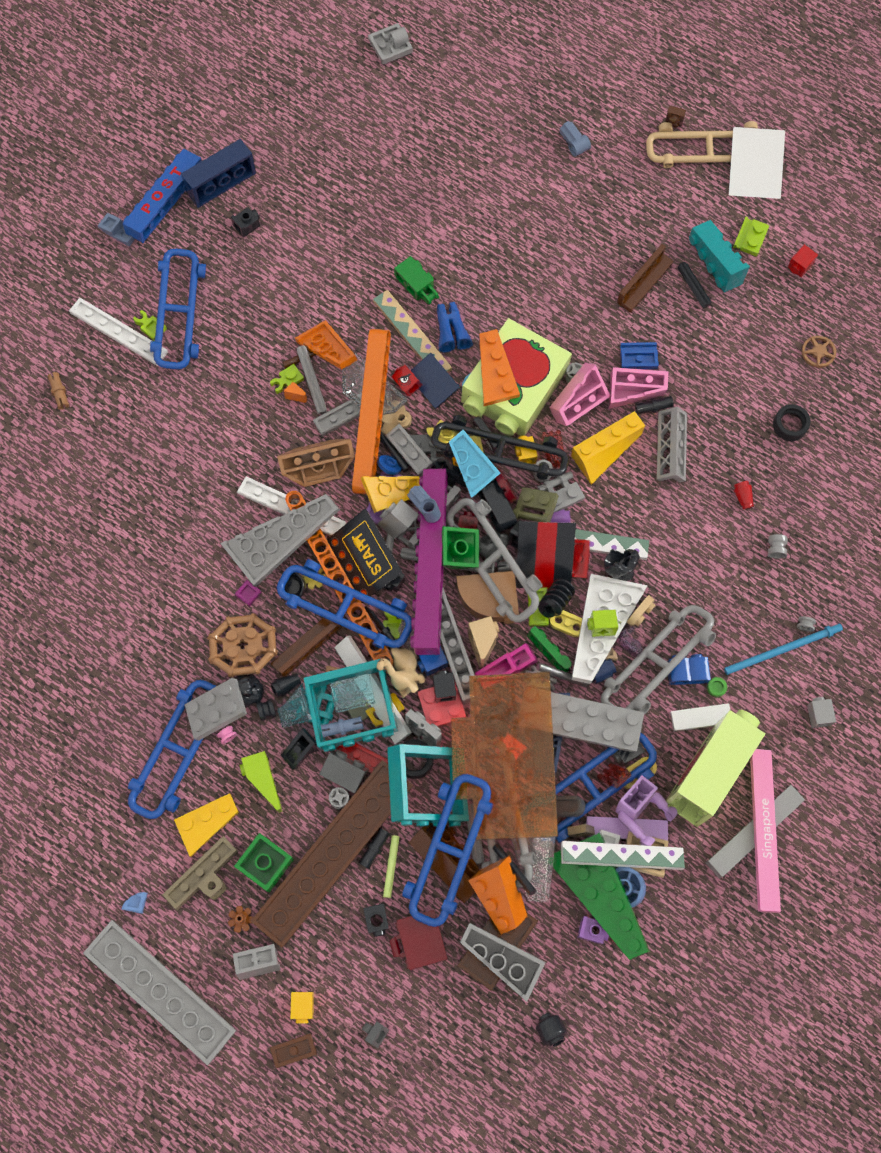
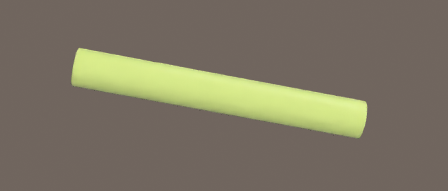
M392 835L383 893L384 898H391L400 836Z

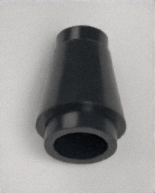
M297 673L274 679L270 686L276 697H283L300 685L301 680Z

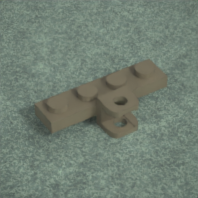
M223 836L162 895L177 911L199 889L209 898L217 900L227 890V887L216 873L238 853L237 849Z

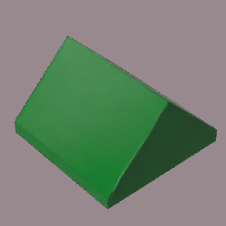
M443 526L442 566L450 569L479 568V529Z

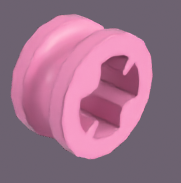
M232 726L224 728L217 734V737L222 739V744L228 743L237 736V733L232 731Z

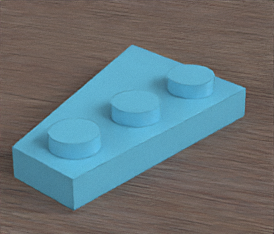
M464 430L449 441L472 498L496 478L500 472Z

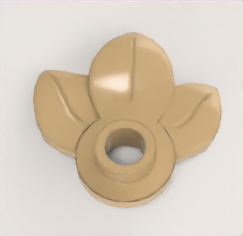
M393 402L391 408H383L382 422L384 425L381 431L386 435L398 424L404 429L411 425L412 417L406 411L404 404Z

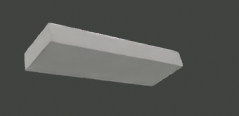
M361 394L313 420L322 437L360 417Z
M400 424L385 435L419 476L423 475V469H430L434 465Z

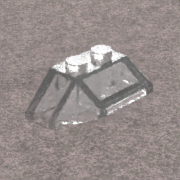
M355 352L357 361L342 369L343 393L361 408L366 361ZM387 380L383 415L396 413L408 402V399Z

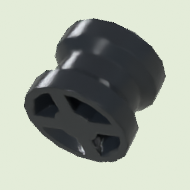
M272 698L263 703L261 701L256 702L261 721H265L268 717H277Z

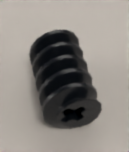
M556 579L539 602L538 609L540 613L547 618L560 616L575 594L574 586L564 579Z

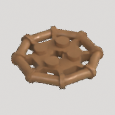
M255 613L245 616L225 617L223 623L207 637L209 640L210 657L208 660L210 664L216 665L231 678L238 675L260 674L263 667L278 654L275 638L276 628L261 620ZM248 623L247 627L235 628L234 624ZM254 625H257L259 628L264 630V632L258 633L256 629L253 628ZM230 627L231 630L226 633V636L224 638L220 637ZM268 638V648L263 647V640ZM241 643L248 644L244 647L245 649H241L239 646ZM217 644H222L223 652L217 654ZM261 654H264V656L257 663H255L256 657L258 655L261 656ZM229 659L233 664L229 666L222 660ZM251 664V666L238 668V666Z

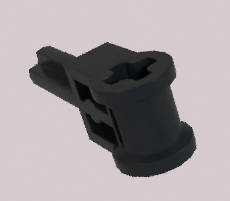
M444 458L436 460L435 468L433 469H441L442 464H444L442 469L447 471L449 486L454 487L455 483L467 488L463 476L460 474L459 467L451 464Z

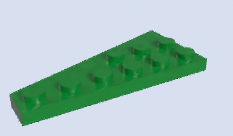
M601 833L580 841L605 843ZM561 850L545 857L629 960L650 952L615 866L562 864Z

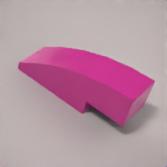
M525 643L511 653H506L480 669L475 675L483 689L486 690L537 663L538 659L531 647Z

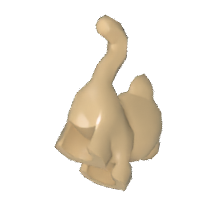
M392 648L394 668L391 662L385 658L380 659L376 667L380 671L384 667L386 668L387 673L391 677V684L404 698L410 692L415 693L419 689L417 684L424 683L426 679L423 674H417L415 671L418 656L414 650Z

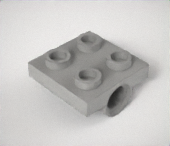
M399 23L368 35V40L382 64L413 53V47L409 42L407 31L404 27H400Z

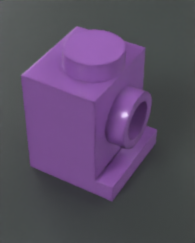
M586 916L582 917L577 938L598 944H603L604 940L608 941L609 935L596 919ZM596 926L599 929V933L593 934L592 927Z

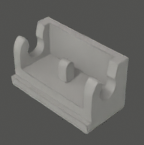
M271 944L234 953L235 972L239 980L281 970L275 945Z

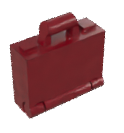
M435 910L422 913L431 918H437ZM412 916L396 920L397 932L399 931L400 934L389 942L393 957H406L407 969L411 971L448 960L439 926H428L415 920ZM399 939H401L404 953H401L398 944Z

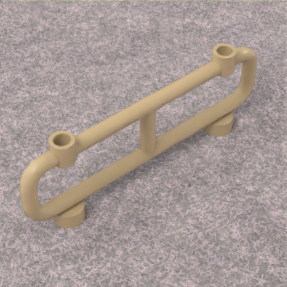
M749 121L744 124V128L758 129V124L755 121ZM664 122L659 125V132H654L648 136L646 141L647 155L651 161L663 163L664 168L673 167V163L731 162V155H714L713 138H733V131H673L672 124ZM706 138L707 155L673 156L672 154H664L663 156H657L654 154L653 141L655 139Z

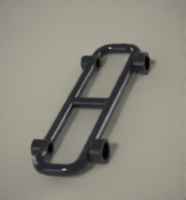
M461 415L454 416L451 423L442 422L437 424L431 436L432 445L436 449L444 451V455L447 458H453L454 454L449 442L445 444L438 440L442 430L455 432L464 430L468 435L498 441L495 455L484 453L492 463L535 472L540 480H546L548 476H562L567 471L569 464L568 454L564 450L557 448L558 441L554 437H545L543 443L539 444L467 427V419ZM505 444L557 455L562 459L560 468L551 469L546 464L538 466L504 458L502 454Z

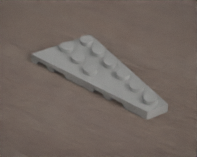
M325 494L306 503L305 506L293 509L281 517L278 516L254 527L244 534L241 533L235 536V538L229 541H224L221 545L250 582L257 586L330 520L340 508L329 495Z

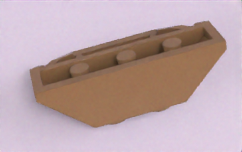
M350 438L315 443L292 449L277 456L281 474L303 487L341 478L355 458Z

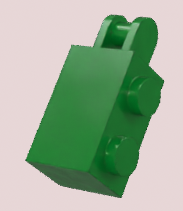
M410 256L394 267V277L417 301L422 298L426 304L430 305L432 300L439 298L438 293L433 288V276L429 272H425L418 260L415 261Z

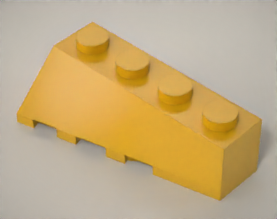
M634 411L573 447L571 457L591 485L642 435L645 425Z

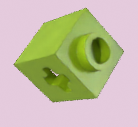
M616 609L592 611L590 618L587 619L588 630H591L592 637L616 635L618 630Z

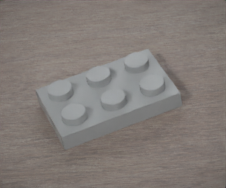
M235 678L225 681L185 704L193 738L198 741L247 714L238 681Z

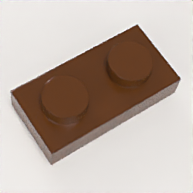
M669 105L665 122L671 123L672 127H682L686 110Z
M312 1033L270 1047L275 1068L317 1055Z

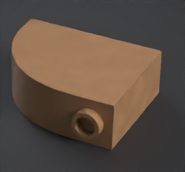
M513 571L488 573L505 600L511 604L513 612L519 615ZM480 574L456 576L459 599L469 613L479 619L491 616L493 622L515 623L506 615L503 617L497 612L496 607L499 606V603Z

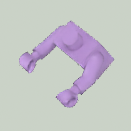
M641 776L621 798L616 812L622 823L636 838L641 840L639 842L640 845L651 846L655 839L644 834V830L635 822L636 818L647 807L649 802L655 803L660 810L662 809L665 812L666 819L670 822L676 817L677 809L672 806L669 807L662 795L656 792L658 787L644 776Z

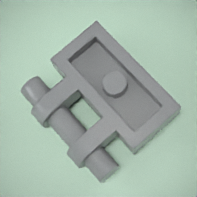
M571 471L552 480L544 481L542 485L537 486L538 490L558 494L559 497L554 512L566 509L585 500V496L577 482L572 484L568 482V480L573 478ZM559 484L563 486L562 489L557 491L553 489V487Z

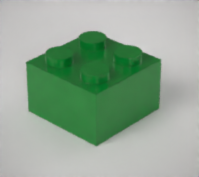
M259 833L234 867L270 893L294 859Z

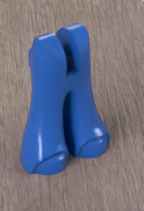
M449 302L450 314H447L444 303L438 304L439 351L446 353L451 352L455 348L450 325H452L455 332L457 349L463 350L473 346L472 339L463 325L456 303Z

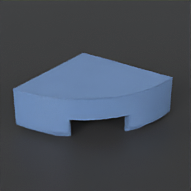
M140 892L131 896L124 902L122 910L143 914L148 893Z

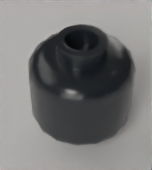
M546 1013L539 1018L540 1022L536 1025V1031L544 1045H550L552 1048L566 1040L567 1029L560 1016Z

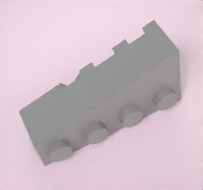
M469 922L460 943L527 1002L546 962Z

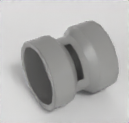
M775 534L768 537V544L770 545L768 557L778 559L787 557V549L785 548L788 543L787 536Z

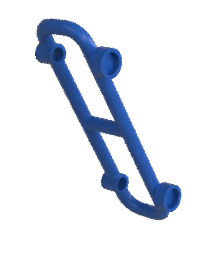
M176 248L168 250L163 256V261L158 262L161 282L155 341L150 342V352H154V361L158 366L165 369L178 370L185 368L189 364L190 358L198 359L199 344H192L197 279L205 278L206 264L199 263V259L193 251ZM172 256L189 257L192 260L188 306L166 303L170 258ZM165 311L187 313L184 353L181 362H170L161 359Z
M307 559L304 566L291 565L288 567L278 581L277 593L287 601L286 606L294 610L299 606L374 640L373 645L377 648L383 649L384 646L399 648L405 644L412 632V618L404 612L407 607L404 601L393 598L391 604L388 605L319 574L318 571L321 566L310 559ZM300 573L346 594L337 613H331L301 599L297 595L287 593L285 585L291 574ZM352 599H358L404 620L406 625L400 638L391 640L383 634L373 632L343 618Z
M195 680L187 687L186 691L181 689L176 697V700L180 701L138 779L132 778L128 784V789L131 790L128 797V805L136 814L148 819H156L165 810L172 813L177 810L181 798L175 796L174 793L203 739L199 741L194 739L189 750L168 739L185 709V704L191 701L194 691L200 687L209 691L215 688L216 685L204 680ZM165 747L184 756V759L157 809L149 811L136 803V798L142 792L146 779Z
M640 733L639 741L649 753L647 761L602 793L598 791L586 773L620 749L608 747L543 795L538 792L530 798L532 803L525 808L523 813L525 824L532 834L540 840H549L555 837L558 843H561L569 837L567 827L634 779H639L641 776H644L647 780L652 778L654 773L650 768L656 762L657 752L649 739L643 733ZM580 778L593 796V799L585 804L584 813L579 817H567L547 832L540 831L531 818L532 812Z
M462 774L455 778L452 785L447 783L441 785L438 798L446 802L417 883L408 881L402 893V897L410 900L409 911L411 916L428 926H441L445 923L449 914L454 915L458 903L454 902L482 820L484 815H489L493 808V803L489 802L491 798L490 786L483 779L473 775ZM467 782L480 787L483 790V796L479 801L464 849L461 850L440 842L460 785ZM438 849L458 857L460 860L446 899L442 904L439 917L431 918L420 913L417 910V904Z

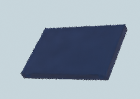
M431 352L411 369V372L422 383L419 390L435 409L460 388L459 384L455 382Z

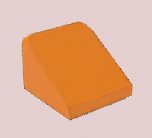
M292 382L283 391L286 399L303 403L307 402L306 392L295 382Z

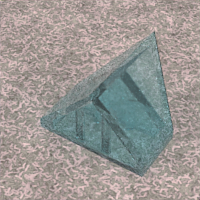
M303 683L287 702L278 708L282 728L312 720Z

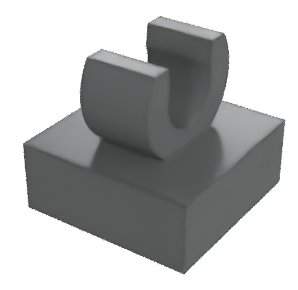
M377 1021L374 1026L366 1022L362 1027V1030L368 1034L365 1041L376 1048H379L389 1032L388 1028Z

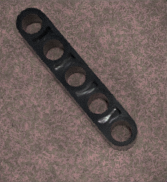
M494 478L477 494L480 500L483 499L491 507V512L488 515L495 529L500 533L514 527L517 519L501 487Z

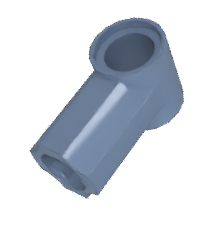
M568 121L563 124L559 132L568 143L569 150L574 157L591 149L589 138L586 135H582L573 122Z
M421 486L411 488L407 496L422 513L425 520L429 523L438 521L441 517V512L436 501Z

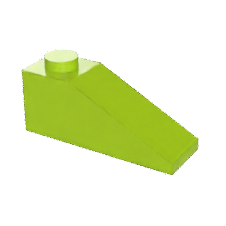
M263 751L241 758L243 763L240 765L242 776H246L279 813L283 812L266 752Z

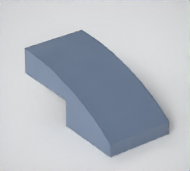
M107 213L98 224V228L130 247L135 239L125 233L123 221Z

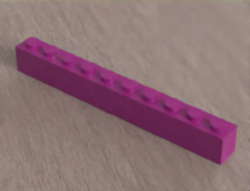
M423 469V476H420L419 484L436 501L441 517L438 521L429 523L418 510L419 515L417 517L418 522H420V528H417L419 545H416L418 563H415V575H417V581H414L413 586L416 599H413L412 603L415 617H412L411 621L414 636H411L410 645L411 648H414L416 655H440L444 566H442V527H446L448 475L446 469Z

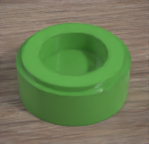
M714 677L708 682L707 691L713 697H721L727 691V683L720 677Z

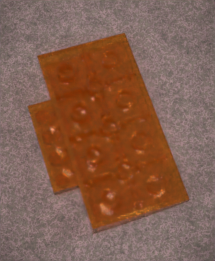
M550 672L469 676L470 717L451 718L453 781L459 775L469 774L483 779L490 786L491 798L489 802L493 803V808L489 815H484L476 841L558 837ZM464 782L460 785L455 800L473 799L475 818L479 801L483 796V790L478 786Z

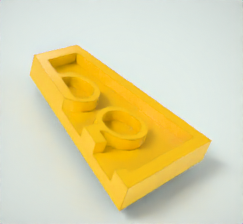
M419 476L361 477L374 513L388 508L393 502L397 504L401 499L404 502L410 500L407 496L410 489L414 486H420Z
M230 793L174 820L190 857L239 813Z

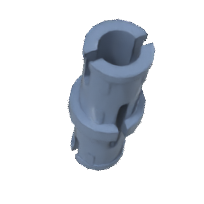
M359 716L348 720L339 719L338 722L322 724L323 737L340 733L345 735L349 731L364 729L363 724L360 723L363 722L362 718Z

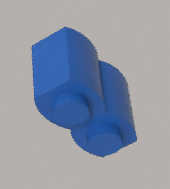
M702 654L691 655V658H684L668 675L669 685L708 683L711 680L708 657H703ZM676 655L671 656V659L667 662H670Z

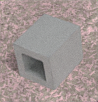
M824 697L813 698L812 702L807 705L812 728L832 726L836 723L832 699L825 700Z

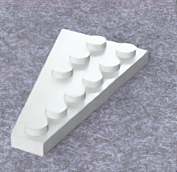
M595 574L590 575L571 680L588 684L592 683L645 592L647 585ZM616 609L618 621L616 635L592 637L591 630H588L587 619L590 618L592 611Z

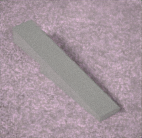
M792 785L774 799L776 827L805 800ZM753 819L705 862L719 879L755 847Z

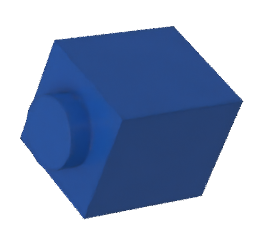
M440 646V655H419L417 665L421 673L425 672L426 676H429L447 668L448 661Z

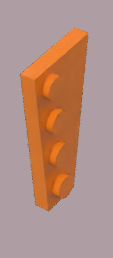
M326 320L295 337L299 345H305L307 350L341 370L357 361L355 354Z
M498 330L480 333L483 406L518 398L520 393Z

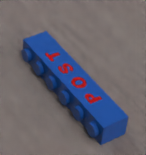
M184 148L175 156L174 161L165 168L161 177L156 179L152 188L135 205L130 215L125 217L122 224L127 235L142 243L145 242L186 191L181 173L202 161L201 157Z

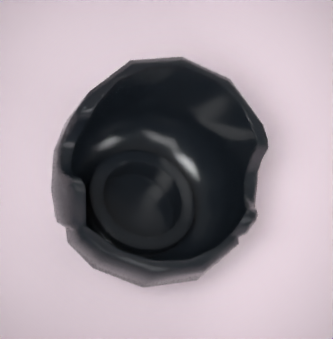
M298 573L291 574L285 585V591L300 598L303 597L306 591L304 578Z

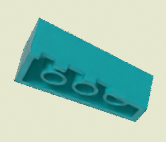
M709 220L693 227L689 235V241L692 246L696 247L699 258L706 263L708 272L714 276L717 287L721 288L725 293L742 285L750 266L747 262L744 264L741 262L742 256L738 252L734 253L732 251L731 243L723 240V234L715 224Z

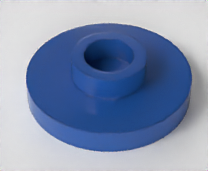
M388 455L379 457L377 463L381 470L390 475L400 473L401 467L393 457Z

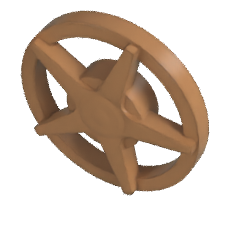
M813 336L808 338L803 344L802 356L809 365L823 368L829 366L834 361L836 348L828 338ZM816 340H822L826 343L823 345L818 344ZM811 341L814 347L811 350L805 351L806 345ZM828 344L832 349L833 355L827 352L826 347ZM806 354H812L816 358V363L811 361ZM824 357L831 358L830 361L819 364L820 359Z

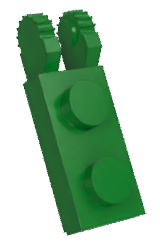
M536 626L530 629L527 638L556 669L568 672L572 665L566 655L560 654L559 648L554 643L551 644L543 630L538 629Z

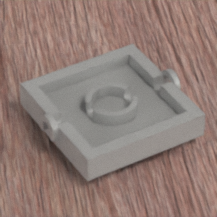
M410 709L405 714V722L411 732L429 746L440 747L441 730L432 723L430 725L425 721V717L420 712H414Z

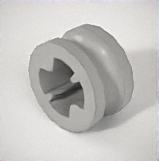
M806 616L799 617L798 629L807 632L815 630L813 626L816 624L815 619Z

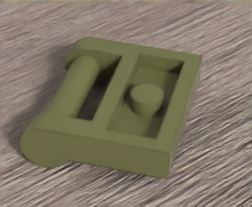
M522 487L516 508L513 510L516 519L551 522L559 496L557 493ZM524 508L543 511L545 512V514L540 515L535 513L524 512L523 510Z

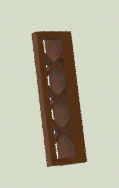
M661 244L620 291L617 304L630 313L672 266L674 261L664 255L665 245Z
M322 618L271 662V666L282 677L288 676L341 630L342 626Z

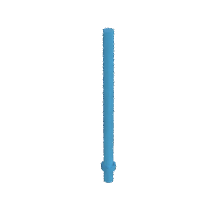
M839 623L831 627L826 626L824 630L725 667L724 671L726 675H729L828 636L830 638L833 634L843 630L842 625Z

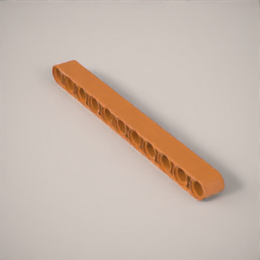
M298 491L287 493L285 500L290 511L306 505L305 500ZM293 499H299L297 504H291ZM321 529L317 530L316 535L311 536L307 542L325 575L334 581L337 578H343L342 584L354 589ZM320 546L326 547L323 552H317V549ZM328 562L335 563L332 568H326V564ZM334 589L342 604L346 594ZM353 598L346 611L351 622L362 627L369 626L372 628L371 631L378 633L361 601ZM361 610L362 615L360 617H353V612ZM359 634L372 660L385 658L391 662L394 668L392 656L386 646L383 649L373 651L371 650V645L374 640Z

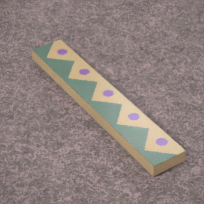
M388 289L373 299L374 304L421 361L431 352L448 373L452 371L450 364Z

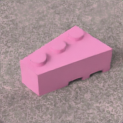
M585 362L549 407L557 423L568 426L610 397L596 365Z
M613 367L610 374L608 409L664 396L668 389V371Z

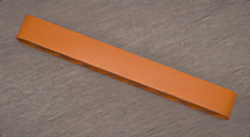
M370 329L368 335L352 491L354 494L367 495L361 477H376L391 342L390 330Z

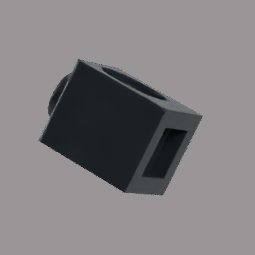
M439 671L436 673L437 675H433L436 703L456 700L453 672Z
M384 903L363 908L368 933L373 934L374 937L385 935V931L389 930ZM375 915H379L383 919L379 927H374L371 924V919Z

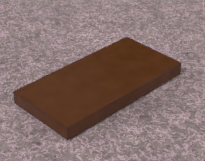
M527 913L528 917L516 929L501 935L490 917L483 929L521 948L538 920ZM469 950L457 966L490 991L493 990L500 979Z

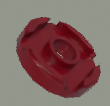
M497 468L500 474L495 479L504 491L507 500L512 503L517 500V496L501 468Z

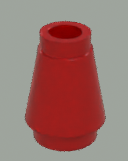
M748 481L735 484L733 491L743 510L754 507L752 485H749Z

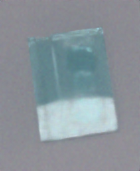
M369 674L330 683L336 712L376 703Z

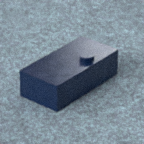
M240 138L181 173L187 195L196 207L199 208L255 175L256 170L252 152Z

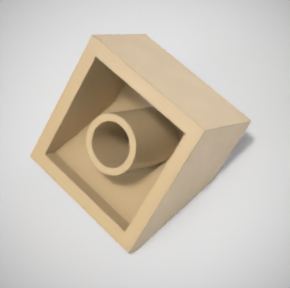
M491 616L468 624L467 634L479 669L484 668L498 638L499 627L496 621L493 622Z

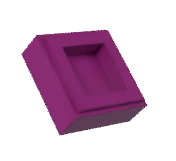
M246 580L235 592V596L250 607L262 591Z

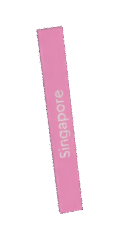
M756 749L750 758L758 912L779 913L781 908L771 750Z

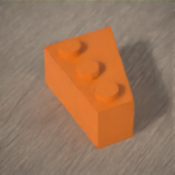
M510 856L480 869L468 880L501 935L516 929L528 917L521 892H518L515 881L517 878L511 870L510 863L512 861Z

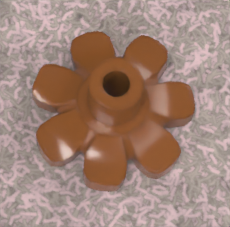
M237 906L236 912L230 911L228 916L232 919L228 921L229 927L235 926L234 931L236 933H240L241 929L245 932L250 930L248 924H252L251 920L253 919V916H249L252 913L251 909L246 908L243 911L242 906Z

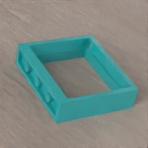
M380 659L304 678L316 743L320 750L330 752L336 750L335 747L337 746L350 747L354 746L357 741L371 742L375 740L374 737L382 736L387 738L393 736L394 732H398L385 667L381 671L376 667ZM379 672L390 725L325 741V737L322 735L323 730H321L322 722L315 688Z
M406 744L388 747L391 822H401L402 826H410L412 823H416L417 826H428L429 823H433V827H437L441 814L408 813L405 757L449 759L450 782L452 785L455 778L466 774L464 748ZM466 782L462 783L452 807L453 814L449 815L447 821L449 827L461 826L462 822L469 821Z

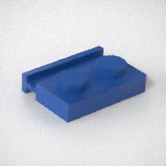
M657 342L620 343L621 368L658 369Z

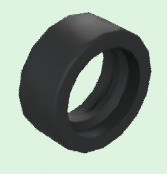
M794 404L785 405L780 408L773 419L774 432L785 441H798L809 429L811 419L808 412L801 406ZM786 414L795 415L802 421V428L796 432L789 431L782 425L781 418Z
M411 739L403 743L406 745L429 746L426 742L419 739ZM427 758L425 766L420 770L412 771L406 767V777L419 779L426 776L433 766V758Z

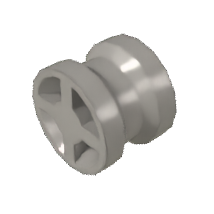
M571 363L568 365L565 375L568 383L574 377L571 375H575L582 367L581 364Z
M341 787L332 789L329 794L330 804L338 810L343 809L350 800L348 792Z

